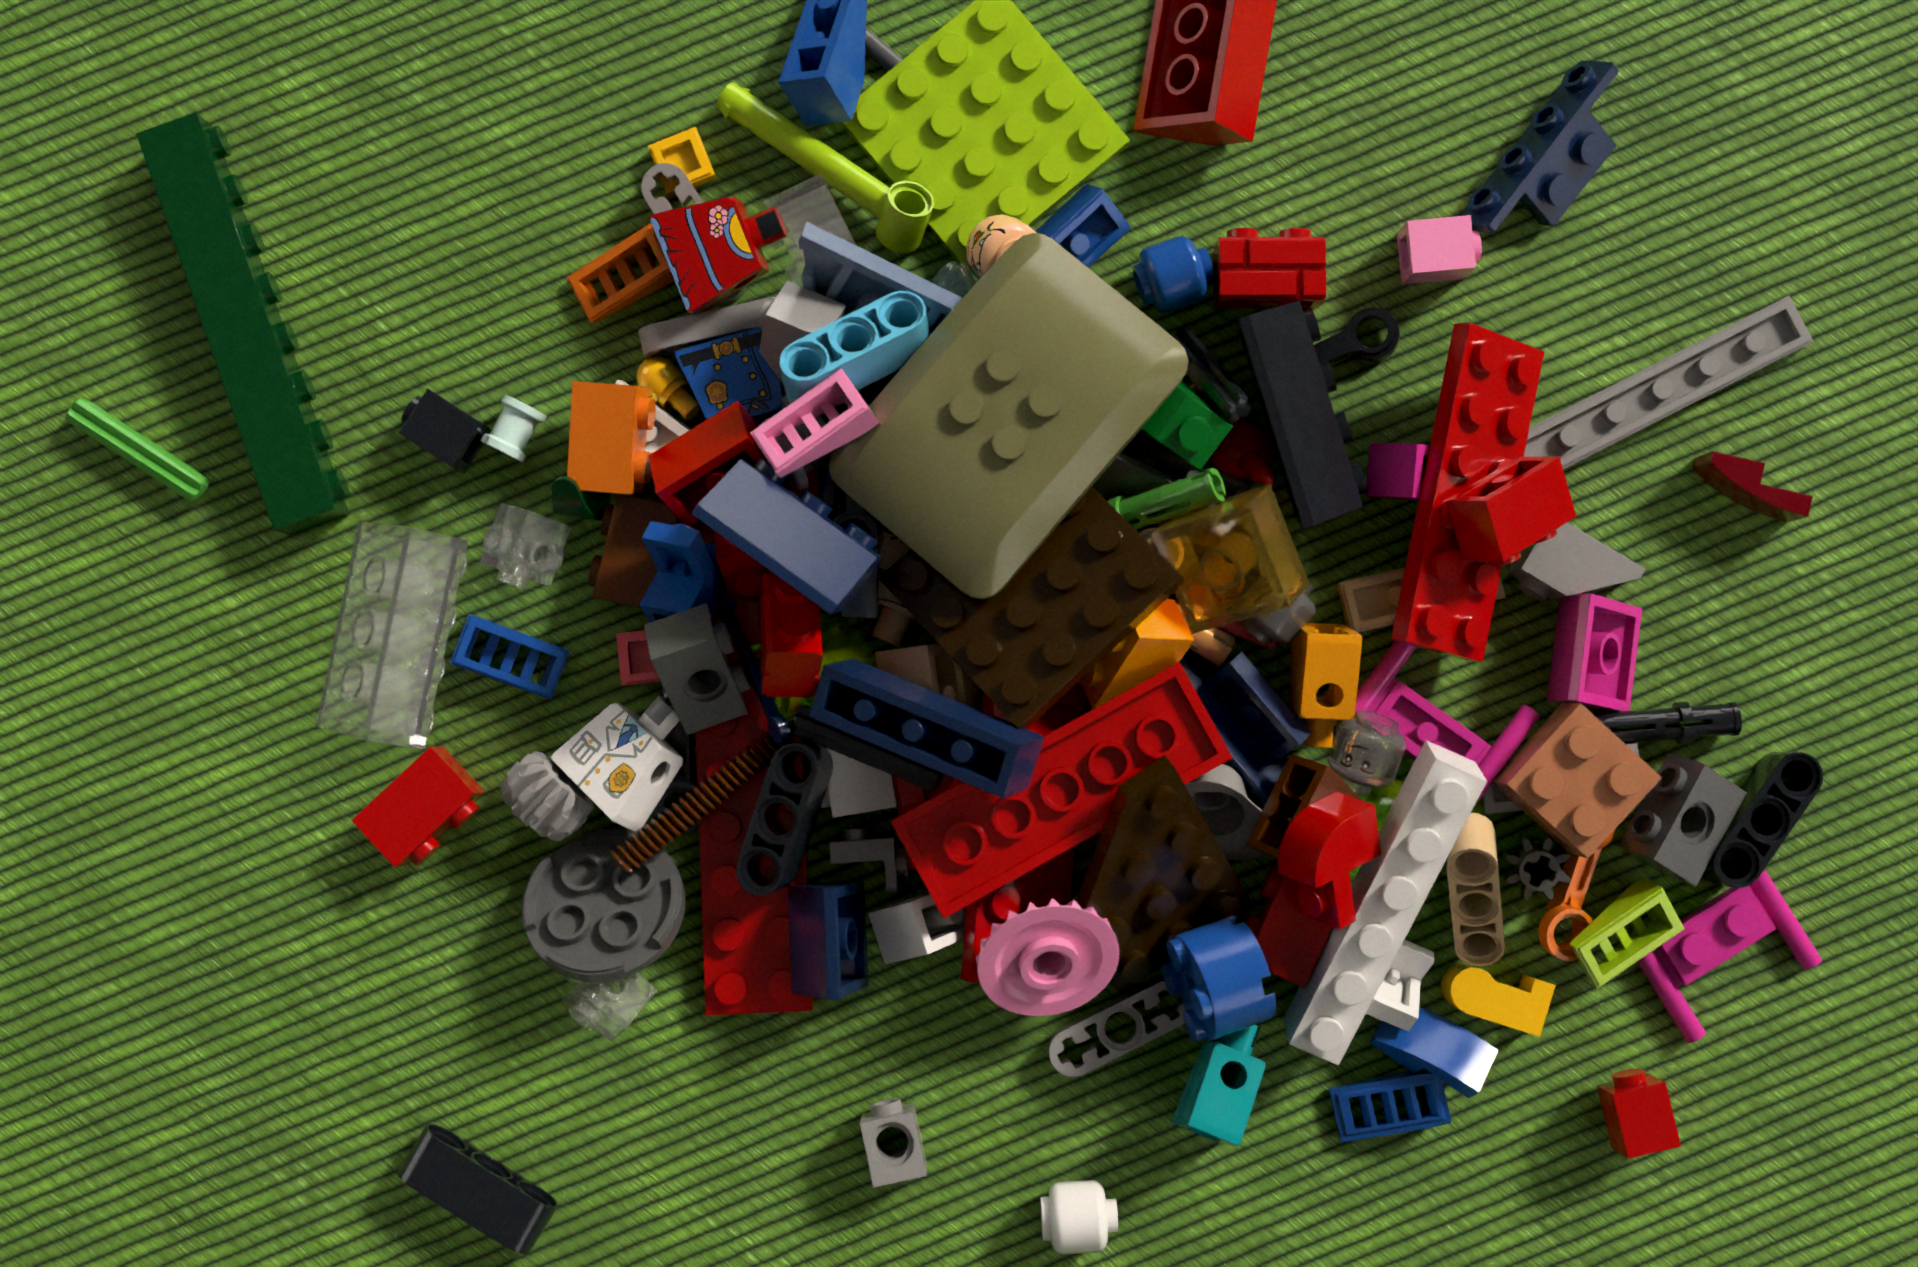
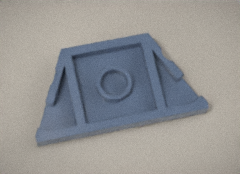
M807 221L802 229L798 243L799 249L804 251L803 287L845 304L844 316L887 294L896 291H909L917 294L924 301L930 336L962 300V297Z

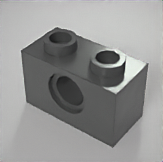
M707 603L644 625L651 662L686 735L748 714L743 692L751 690L748 675L741 659L732 662L729 654L735 652V648L725 621L715 624Z
M1668 753L1662 766L1657 771L1662 778L1642 800L1618 846L1658 872L1696 887L1747 792L1706 764Z

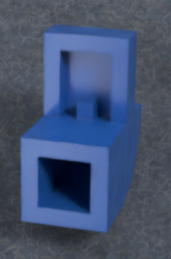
M651 521L642 536V540L658 572L640 603V607L648 622L651 623L707 603L715 622L718 617L715 609L724 600L726 584L716 560V545L704 543L699 530H695L688 525H669Z

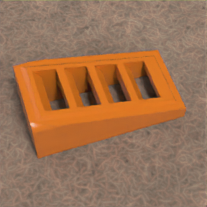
M649 223L567 277L590 323L594 324L675 281L652 223ZM651 248L660 263L657 267L648 252ZM634 257L644 273L640 278L637 277L629 262ZM615 267L626 286L621 290L610 272ZM596 277L599 278L609 297L603 302L590 281Z

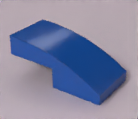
M1419 1007L1418 1020L1409 1031L1380 1020L1370 1041V1044L1412 1073L1425 1068L1468 1099L1480 1092L1498 1052L1497 1048L1465 1028Z

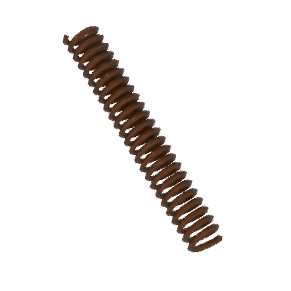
M767 729V734L771 741L767 736L760 735L764 746L758 740L753 741L757 751L751 745H747L746 749L751 757L745 751L740 750V755L744 762L738 756L733 755V760L737 767L731 761H726L730 772L724 766L719 767L725 780L718 772L713 771L712 775L719 786L711 777L706 776V782L712 791L704 782H699V787L705 796L697 787H692V792L698 801L689 792L685 793V797L693 809L683 798L679 797L678 802L686 814L676 803H672L671 807L679 819L669 808H665V813L672 824L663 814L658 813V818L665 829L656 819L651 818V823L660 837L649 824H644V828L653 842L641 829H638L637 833L646 847L635 835L631 834L630 839L636 845L639 852L628 840H624L623 844L629 850L633 859L621 845H617V850L622 855L626 864L613 850H610L611 857L626 872L633 873L634 867L640 868L641 862L647 863L648 856L654 857V851L661 852V845L667 847L668 840L675 841V835L681 836L682 830L688 831L689 825L695 826V819L702 820V814L709 815V808L715 810L716 803L723 804V798L729 799V792L736 794V787L743 789V782L750 783V777H757L756 771L763 773V765L769 767L770 760L775 752L782 746L792 743L793 739L790 737V740L777 744Z

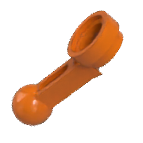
M1615 830L1588 859L1568 853L1570 858L1564 863L1562 870L1571 880L1569 883L1558 881L1554 898L1545 907L1549 911L1545 913L1539 923V940L1546 952L1561 960H1577L1569 943L1593 921L1582 910V904L1601 850L1611 842ZM1570 918L1572 923L1571 935L1565 942L1556 944L1554 940L1556 925L1561 920Z

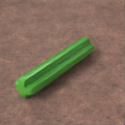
M79 398L74 401L71 408L67 411L66 420L68 423L185 499L197 502L209 488L210 481L206 476L92 402Z

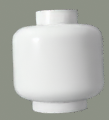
M1098 1181L1056 1182L1051 1186L1049 1196L1040 1197L1043 1241H1051L1052 1247L1059 1254L1101 1252L1107 1245L1108 1232H1118L1116 1198L1106 1199L1104 1188Z

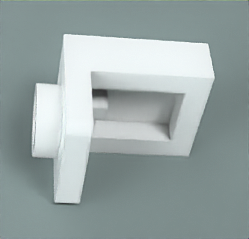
M1404 939L1366 1014L1409 1031L1419 1017L1421 979L1433 965L1434 953Z

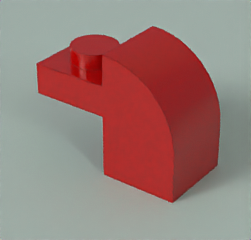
M1336 791L1310 804L1292 820L1280 845L1278 873L1298 882V900L1301 905L1302 914L1339 930L1356 921L1349 871L1382 855L1375 805Z

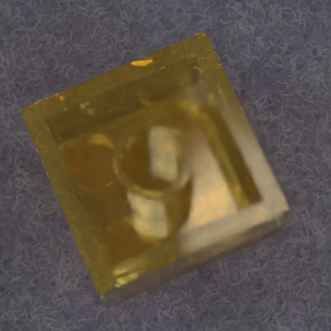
M1271 484L1227 497L1222 502L1203 506L1170 518L1151 534L1158 552L1185 580L1175 591V595L1191 634L1290 607L1310 585Z

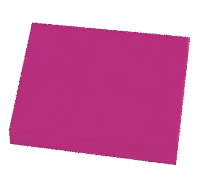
M1578 593L1559 598L1546 702L1581 703L1584 707L1619 712L1630 711L1642 608L1591 593Z

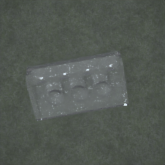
M359 521L316 727L367 741L425 749L427 735L431 732L434 724L433 706L438 683L441 681L445 671L444 653L448 634L456 619L454 605L458 586L467 566L465 553L468 540L413 527Z

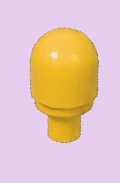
M653 356L645 359L640 364L636 375L638 386L649 387V398H653L656 405L664 410L674 408L685 420L693 418L698 413L701 407L688 393L690 385L684 373L673 362L662 356Z

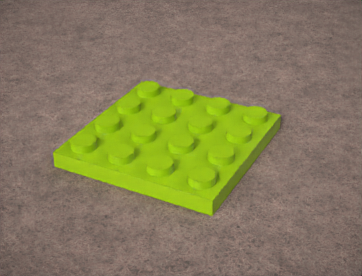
M1011 0L973 1L860 94L852 121L839 122L892 185L900 181H911L924 186L932 194L934 207L927 227L970 277L975 273L967 261L966 245L970 233L979 222L987 217L1003 214L1014 217L1030 227L1033 226L1126 149L1130 143L1127 135Z

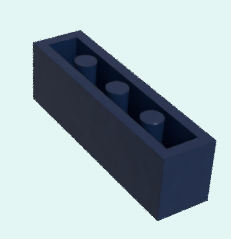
M854 658L823 666L809 714L811 718L1003 799L1029 788L1045 736L1025 728L1018 729L1013 723Z

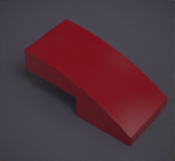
M1715 451L1694 458L1692 469L1704 481L1732 501L1767 517L1785 522L1809 517L1813 496L1761 484L1765 463Z

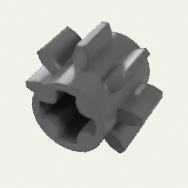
M1544 833L1539 843L1530 842L1524 834H1520L1519 841L1521 846L1515 853L1503 851V856L1510 863H1513L1514 868L1507 871L1503 877L1507 884H1513L1521 880L1523 882L1521 895L1526 900L1532 896L1533 891H1543L1551 900L1554 898L1552 887L1558 881L1569 883L1571 880L1561 870L1559 865L1566 862L1570 856L1565 849L1550 852L1552 838L1549 834ZM1541 856L1548 868L1545 872L1536 870L1533 877H1531L1525 864L1527 861L1536 863Z

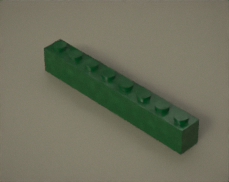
M195 112L136 133L273 530L293 535L349 515L350 513L345 499L350 498L349 486L341 470L333 468L328 450L333 449V441L324 421L316 419L310 401L316 399L315 389L305 370L300 371L293 352L299 350L298 340L289 322H282L276 304L282 302V295L274 276L270 272L265 273L259 255L265 253L264 243L256 226L253 223L248 224L242 206L248 204L247 194L236 174L231 175L226 157L231 156V149L224 132L218 125L212 126Z

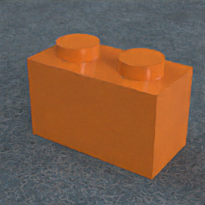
M572 381L567 477L574 479L578 483L580 490L618 494L643 493V484L649 483L652 474L649 461L651 453L646 452L647 430L653 429L656 415L655 400L649 398V387Z

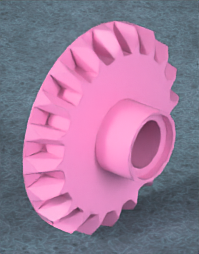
M1053 898L1046 907L1037 908L1029 902L1026 912L1017 914L1009 910L1007 921L1004 924L992 923L990 937L981 939L980 955L976 956L978 978L985 994L998 1006L1008 1011L1027 1016L1060 1014L1089 1002L1108 985L1118 966L1119 945L1108 919L1100 918L1094 907L1082 909L1075 900H1072L1065 906H1061Z

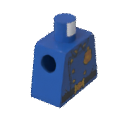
M756 327L675 351L677 361L706 419H709L736 401H739L758 426L765 419H770L783 410L781 398L785 396L784 384L759 352L763 329Z

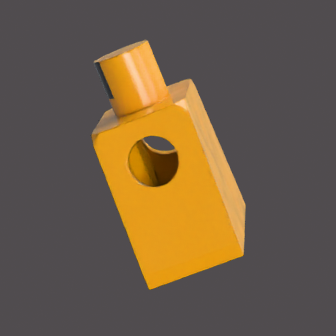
M1308 622L1291 641L1289 705L1299 717L1305 718L1304 725L1312 733L1303 742L1306 746L1335 747L1337 720H1353L1355 716L1362 635L1345 624ZM1329 683L1327 692L1320 697H1316L1317 690L1322 685Z

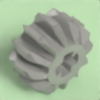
M534 751L532 754H527L520 762L517 761L506 773L507 777L500 784L501 796L504 803L512 808V815L519 817L524 822L525 827H531L540 837H548L551 840L560 842L574 831H577L587 821V816L594 809L592 800L550 758L551 756L547 757L542 752Z

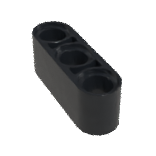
M811 741L791 743L778 749L771 759L736 866L738 882L748 893L762 896L785 889L794 883L798 876L833 771L832 756L827 748ZM800 752L807 756L811 764L810 775L805 781L796 775L793 767L794 759ZM781 804L788 806L793 813V826L789 832L782 829L777 821V810ZM763 855L768 856L775 863L776 877L773 882L768 881L761 874L760 861Z
M1772 752L1765 755L1757 763L1741 786V789L1747 792L1702 875L1706 881L1732 888H1744L1759 878L1820 790L1823 783V771L1820 763L1813 756L1804 752ZM1788 762L1792 764L1796 771L1795 782L1789 789L1786 788L1781 779V772ZM1760 805L1766 814V823L1759 832H1756L1751 824V815L1753 810ZM1728 849H1731L1736 857V866L1729 875H1725L1720 867V860L1722 855Z
M427 1124L397 1172L399 1178L415 1191L501 1245L521 1254L530 1253L558 1207L557 1201L545 1190L449 1130L434 1124Z

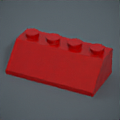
M1156 0L1133 130L1141 134L1210 146L1253 142L1277 0Z

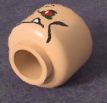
M1003 214L987 217L976 225L970 233L966 245L967 261L972 271L981 278L1015 241L1024 235L1037 232L1014 217Z

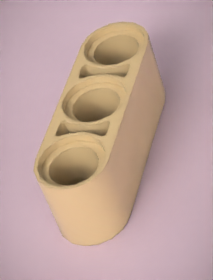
M1470 813L1446 859L1454 947L1457 957L1464 963L1472 966H1486L1497 962L1503 956L1505 949L1496 838L1493 823L1487 817L1478 813Z

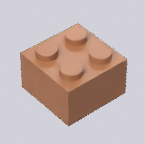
M1561 703L1507 762L1493 781V784L1568 853L1588 859L1662 777L1581 703Z

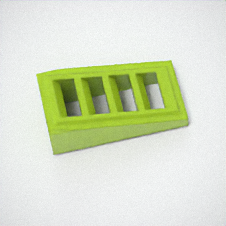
M1642 877L1618 896L1569 944L1591 984L1598 989L1683 931L1684 927L1663 887L1646 877ZM1647 912L1648 917L1642 921L1640 916ZM1629 923L1634 928L1630 935H1628L1624 928ZM1613 934L1616 935L1620 943L1615 949H1613L1608 939ZM1596 945L1600 946L1606 957L1599 964L1591 952V949Z

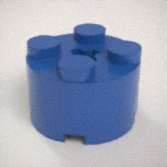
M1233 915L1175 935L1167 942L1170 962L1161 965L1163 980L1170 994L1175 995L1179 993L1186 1010L1183 1012L1185 1027L1194 1042L1204 1039L1212 1041L1270 1020L1275 1015V993L1265 995L1261 979L1271 976L1264 954L1252 931L1244 922L1234 925L1236 916Z

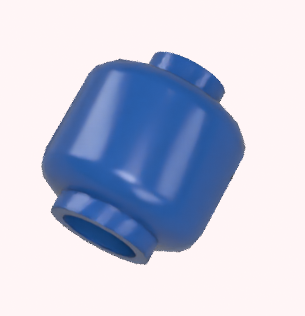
M1178 236L1145 247L1140 252L1139 263L1132 265L1135 285L1142 303L1145 306L1152 304L1157 311L1167 313L1203 300L1207 291L1206 280L1214 278L1213 265L1206 248L1196 249L1193 242L1184 236Z

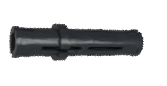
M1685 701L1673 703L1672 708L1594 714L1608 729L1610 727L1647 724V727L1611 730L1626 744L1675 740L1678 744H1690L1694 738L1721 735L1738 736L1742 728L1741 712L1736 702L1719 705L1690 706ZM1703 720L1702 723L1665 726V723Z

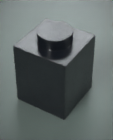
M427 388L422 397L416 396L404 410L401 418L404 425L399 434L452 468L465 474L484 445L480 441L483 434H490L492 429Z

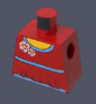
M726 197L649 216L685 308L691 314L706 312L765 275L769 271V267L761 248L788 237L785 225L776 207L749 217L742 201L735 197Z

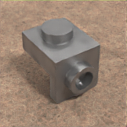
M872 827L842 829L841 839L829 842L830 864L884 860L887 892L898 891V879L908 878L905 847H896L895 835L873 837Z

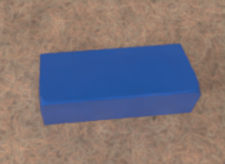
M1086 184L1035 232L1052 238L1089 268L1131 227L1102 188Z

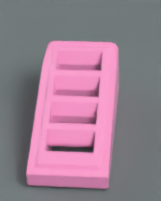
M840 368L751 431L750 434L777 475L781 478L862 436L880 422L853 383ZM845 402L849 409L839 414L835 407ZM825 413L830 422L821 427L815 417ZM805 423L812 434L804 441L795 429ZM781 434H785L794 447L787 453L783 452L775 440Z

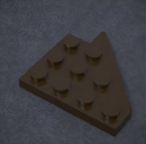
M1165 755L1118 786L1076 902L1082 909L1094 907L1100 918L1108 919L1119 945V962L1111 980L1122 994L1161 968L1162 964L1170 962L1167 942L1170 941L1171 937L1232 915L1238 916L1253 906L1177 770Z

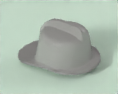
M1221 764L1185 784L1227 860H1249L1263 854L1246 846L1262 810L1247 797L1243 780L1233 768Z

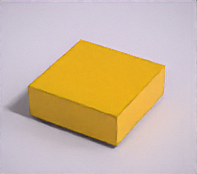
M696 127L648 145L655 165L669 163L679 167L688 177L694 188L717 179ZM662 175L660 179L669 198L675 196L674 189L680 184L679 179L676 178L669 181Z

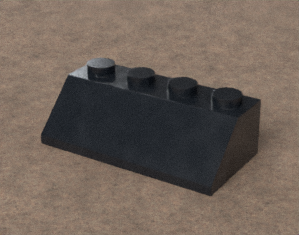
M1300 301L1239 318L1236 325L1298 524L1303 529L1363 507L1360 495L1368 492L1367 483L1360 463L1350 464L1344 444L1353 442L1344 411L1334 414L1328 393L1337 391L1329 361L1318 362L1313 342L1321 340V334L1313 310L1310 309L1303 312Z

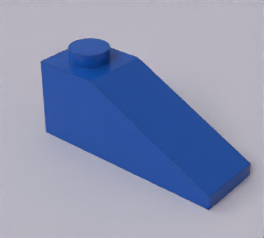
M806 0L778 81L805 126L852 121L864 84L867 0Z

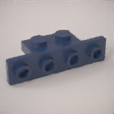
M1580 61L1565 74L1561 86L1547 104L1533 115L1529 127L1516 144L1502 155L1498 167L1488 180L1470 196L1467 207L1460 216L1471 215L1472 230L1493 233L1519 200L1540 225L1555 226L1617 146L1589 111L1619 72L1613 62Z
M1188 649L1180 664L1233 757L1227 762L1265 805L1288 760L1285 755L1300 746L1312 733L1242 652L1214 672L1198 653Z

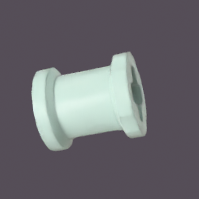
M504 394L501 400L504 408L490 434H483L480 441L523 463L526 458L523 451L538 423L544 424L547 416L531 406Z

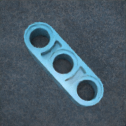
M896 291L785 347L780 355L779 364L789 403L791 404L840 368L853 383L857 391L901 369L929 337L924 301L915 293Z

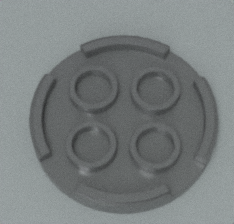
M600 828L580 833L581 838L566 844L549 858L544 856L533 870L526 884L521 907L524 929L540 959L551 969L565 977L595 983L609 982L631 976L656 961L676 937L685 912V889L677 866L662 848L661 852L654 851V857L648 856L647 863L641 862L640 868L634 867V872L628 873L611 857L610 850L615 851L626 864L622 855L617 850V845H621L633 859L629 850L623 844L624 840H628L638 852L639 850L630 839L631 834L635 835L646 847L637 832L632 830Z

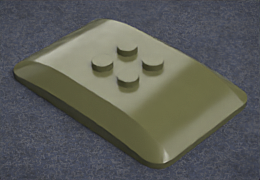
M1038 233L1024 235L1015 241L981 277L871 403L869 408L880 423L862 436L832 452L828 467L831 478L843 492L962 593L974 599L984 600L994 597L1003 590L1179 386L1187 373L1188 357L1186 350L1179 341L1052 238Z

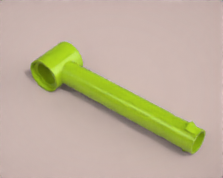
M734 82L729 83L723 89L717 100L716 108L722 112L725 119L730 117L743 127L751 130L753 134L879 218L876 235L886 248L895 252L907 253L919 247L934 207L933 196L924 186L911 181H900L888 187L770 106L765 105L760 99L751 94V89L742 88Z

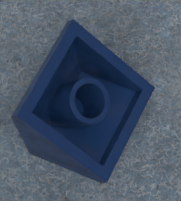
M864 880L788 886L792 994L828 1000L840 999L869 986Z

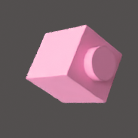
M1471 215L1407 221L1397 232L1402 285L1464 279L1476 268V263L1481 260V237L1478 231H1472Z

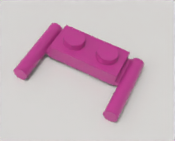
M1394 641L1357 691L1354 717L1366 722V726L1414 761L1425 740L1475 761L1487 780L1477 800L1479 802L1536 724L1540 715L1529 706L1522 705L1495 743L1490 746L1486 741L1394 678L1416 649V646Z
M1764 869L1759 878L1751 885L1744 888L1731 887L1681 918L1680 921L1684 930L1637 961V964L1686 1042L1693 1043L1704 1037L1706 1031L1680 992L1678 986L1681 984H1690L1776 930V928L1803 970L1817 966L1822 962V958Z

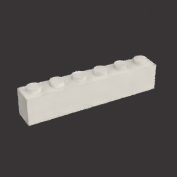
M1425 740L1379 830L1382 855L1361 865L1351 885L1356 921L1340 930L1333 927L1306 987L1299 986L1283 1017L1290 1045L1339 1066L1487 783L1486 778L1475 761Z

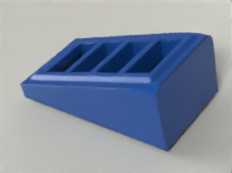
M468 614L449 663L552 700L570 651ZM482 630L490 634L480 660L476 662L470 660L469 657L478 633ZM501 637L510 640L498 670L489 667ZM520 645L529 647L530 650L520 676L517 677L511 675L510 671ZM543 652L550 655L540 684L531 682L530 679L539 655Z
M1425 1068L1416 1073L1406 1070L1328 1088L1341 1142L1426 1129L1451 1123L1443 1082ZM1416 1086H1424L1429 1109L1420 1110L1415 1091ZM1393 1090H1402L1407 1114L1398 1115ZM1370 1094H1380L1385 1119L1376 1120ZM1358 1096L1364 1123L1354 1125L1348 1098Z

